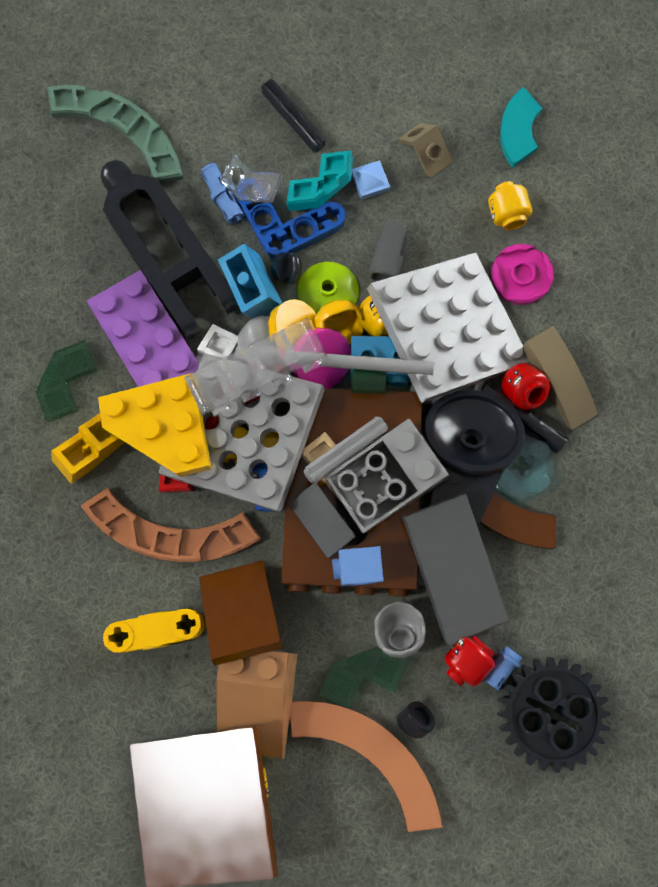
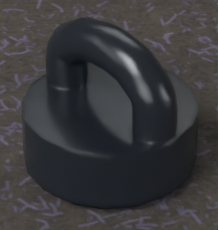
M280 252L273 258L271 274L277 282L294 284L301 276L302 262L296 254Z
M417 701L408 704L398 714L396 719L400 729L413 738L425 737L435 726L431 711L427 706Z

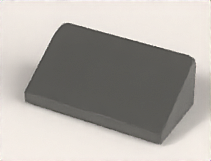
M317 483L309 486L289 503V506L327 558H330L338 550H341L355 540V535Z

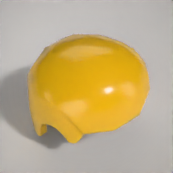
M334 300L321 307L315 318V328L334 329L340 332L350 345L351 336H362L363 327L360 324L363 317L358 306L353 302Z

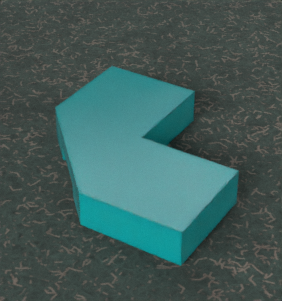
M351 150L322 154L319 177L289 181L286 202L289 211L319 208L351 181L353 155Z

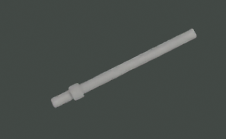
M262 345L261 348L236 347L235 349L236 360L258 361L261 365L267 366L283 363L423 375L434 374L435 362L287 351L277 350L276 346Z

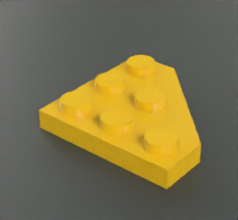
M192 373L98 397L102 428L110 434L121 439L179 477L212 469L196 378Z

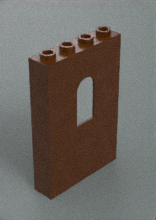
M325 388L304 448L324 432L337 445L375 417H381L388 426L387 431L381 437L407 419L411 420L421 434L422 403L416 392ZM301 457L286 497L282 585H289V592H308L309 586L322 587V593L342 594V588H355L356 595H375V589L389 590L388 596L408 597L409 591L417 589V560L402 516L418 511L419 499L368 530L366 538L360 544L354 546L346 545L341 549L380 546L383 582L380 584L341 587V579L334 580L332 559L339 558L338 552L327 558L289 506L291 501L313 484L303 472L308 464ZM322 480L318 481V486L335 508L336 497Z

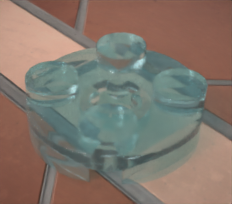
M525 435L522 451L513 464L518 463L519 459H524L525 464L529 465L530 470H526L524 476H521L518 470L513 469V466L510 465L504 469L497 484V488L502 491L501 493L512 499L526 500L535 497L547 489L554 476V460L549 446L544 441L529 435Z

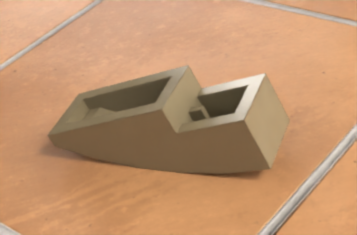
M552 326L526 341L522 347L523 353L529 362L549 379L550 391L548 398L570 431L597 416L598 412L586 382L555 327Z

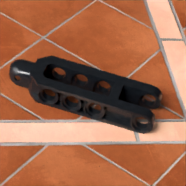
M112 160L107 162L102 167L100 176L107 191L103 212L186 339H191L199 334L201 330L177 292L197 279H203L213 296L218 297L227 315L237 310L239 305L230 286L155 177L133 174L130 168L122 161ZM134 192H137L139 197L147 198L149 201L152 200L163 222L165 225L168 223L181 248L184 247L190 256L164 273L123 213L124 205L121 200Z

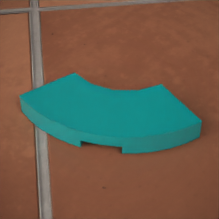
M524 87L509 101L500 126L501 148L512 168L533 155L538 149L532 136V124L541 114L542 107Z

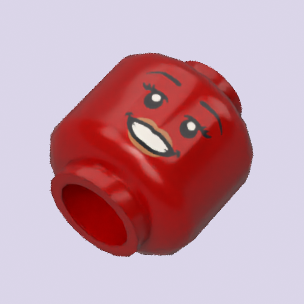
M519 363L511 367L503 377L501 385L503 393L516 407L523 410H532L541 406L546 401L550 391L549 379L538 368L529 363Z
M475 635L472 638L464 636L444 656V661L449 667L446 674L460 687L465 682L472 687H477L493 670L495 662L492 656L495 653Z

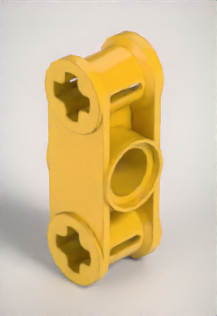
M191 609L145 614L138 616V618L111 623L103 633V641L105 646L112 652H131L141 649L149 650L173 645L172 643L198 638L205 629V620L199 612ZM187 615L189 619L196 621V626L191 627L190 634H188L186 629H181V623L186 621ZM121 631L128 633V639L123 640V644L115 640V636L119 635Z

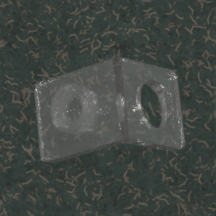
M237 155L230 156L221 177V182L240 201L264 203L273 202L282 180L280 173L252 172ZM235 167L239 169L241 175L237 185L232 181V172Z

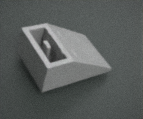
M407 419L326 475L325 478L362 533H365L447 480L449 474L411 420Z

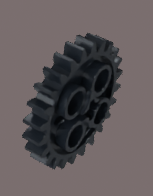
M547 657L545 667L539 659H534L533 670L527 665L522 664L523 676L512 673L510 676L515 684L513 686H502L509 693L508 698H498L500 703L506 705V710L496 712L497 716L506 718L507 721L499 727V730L511 733L506 738L505 743L507 745L517 743L514 754L520 757L527 752L525 763L531 766L538 759V768L542 771L547 769L549 762L556 773H560L561 763H564L568 770L574 771L573 760L575 759L579 763L586 765L587 761L584 756L586 752L594 756L598 755L592 746L594 742L605 744V740L598 735L599 731L610 730L609 726L601 723L602 718L611 716V712L601 710L600 705L608 701V698L597 697L596 695L602 688V685L597 683L589 684L593 676L590 672L580 676V664H574L568 670L567 659H561L557 667L553 657ZM548 680L553 687V692L548 699L543 700L539 695L538 688L543 681ZM531 697L546 707L556 709L558 714L580 725V730L576 731L561 721L551 719L549 714L528 704L526 698ZM579 698L583 704V710L580 715L574 717L570 713L569 705L573 699ZM533 711L537 715V725L531 730H526L523 726V717L527 712ZM560 729L566 730L568 735L567 743L562 747H556L554 734Z

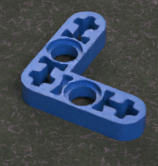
M247 178L241 180L235 188L238 204L245 213V217L263 250L272 259L280 252L296 253L338 232L345 224V210L337 202L324 203L319 208H314L283 224L258 181ZM249 189L250 192H254L256 206H252L249 197L244 195V190ZM267 213L272 217V220L266 226H259L255 223L257 215ZM326 213L338 214L337 222L333 223L330 219L326 220ZM314 218H318V223L322 222V230L319 231L317 222ZM301 225H309L313 229V233L307 238H302L296 234V230ZM288 231H291L294 244H291V239H288ZM272 240L284 241L282 243L283 249L278 250L276 247H272Z

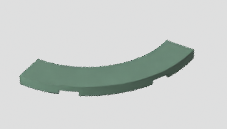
M59 85L47 87L50 111L53 118L81 117L107 124L120 131L137 146L148 163L151 176L155 177L159 183L184 179L181 165L172 143L159 124L139 106L109 91L104 90L101 92L87 89L86 86Z

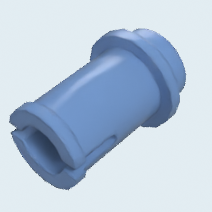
M507 646L502 651L500 649L497 651L499 656L494 661L495 666L484 679V681L499 692L514 669L521 667L519 662L522 660V657Z

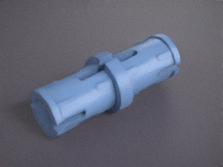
M211 163L203 167L200 175L210 189V197L213 203L218 204L228 225H233L243 220L245 213L235 199L233 187L227 184L218 165Z

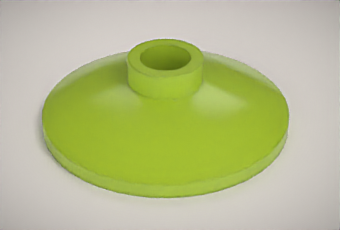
M321 262L311 266L303 273L298 283L297 295L298 300L309 305L317 315L322 306L334 300H348L356 305L359 297V286L354 274L345 266L335 262ZM327 283L334 286L331 291H324L322 287Z

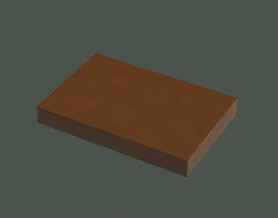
M263 560L199 577L210 656L214 666L282 648Z

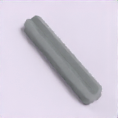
M381 417L373 418L307 465L303 471L305 476L311 483H317L385 434L388 429L387 424Z

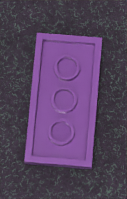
M141 270L87 300L88 305L138 387L190 373L194 376L196 375L200 365Z

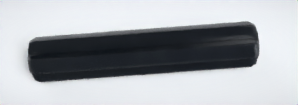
M272 79L263 83L261 86L262 94L307 146L315 153L323 149L326 145L324 136L281 87Z

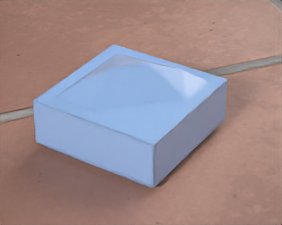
M380 160L352 169V179L361 201L390 191V185Z

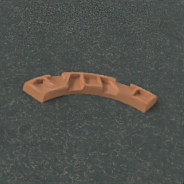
M106 488L81 505L88 517L116 542L132 551L163 561L187 563L216 560L233 555L262 540L243 512L216 525L201 529L184 530L169 528L144 520L126 508L109 488Z
M292 701L290 711L292 737L328 739L357 751L372 762L389 781L400 801L408 832L443 828L439 808L425 773L403 743L389 730L373 719L343 706L318 701Z

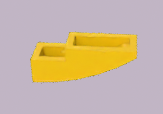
M99 413L78 427L76 435L51 451L52 462L67 480L73 484L119 448L124 441L102 428L101 415Z

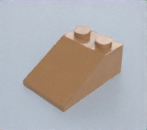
M269 651L220 664L217 674V732L258 726L262 756L284 759L298 654Z

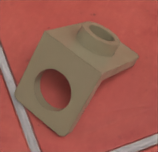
M420 123L398 138L401 144L414 147L428 177L434 176L453 161L437 125Z

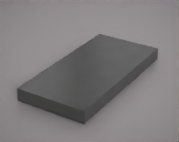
M459 494L402 516L446 644L450 645L459 641L464 636H472L509 620L467 494Z

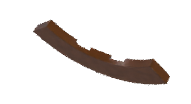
M495 492L493 493L481 519V525L519 544L535 548L556 549V516L530 512L506 501Z

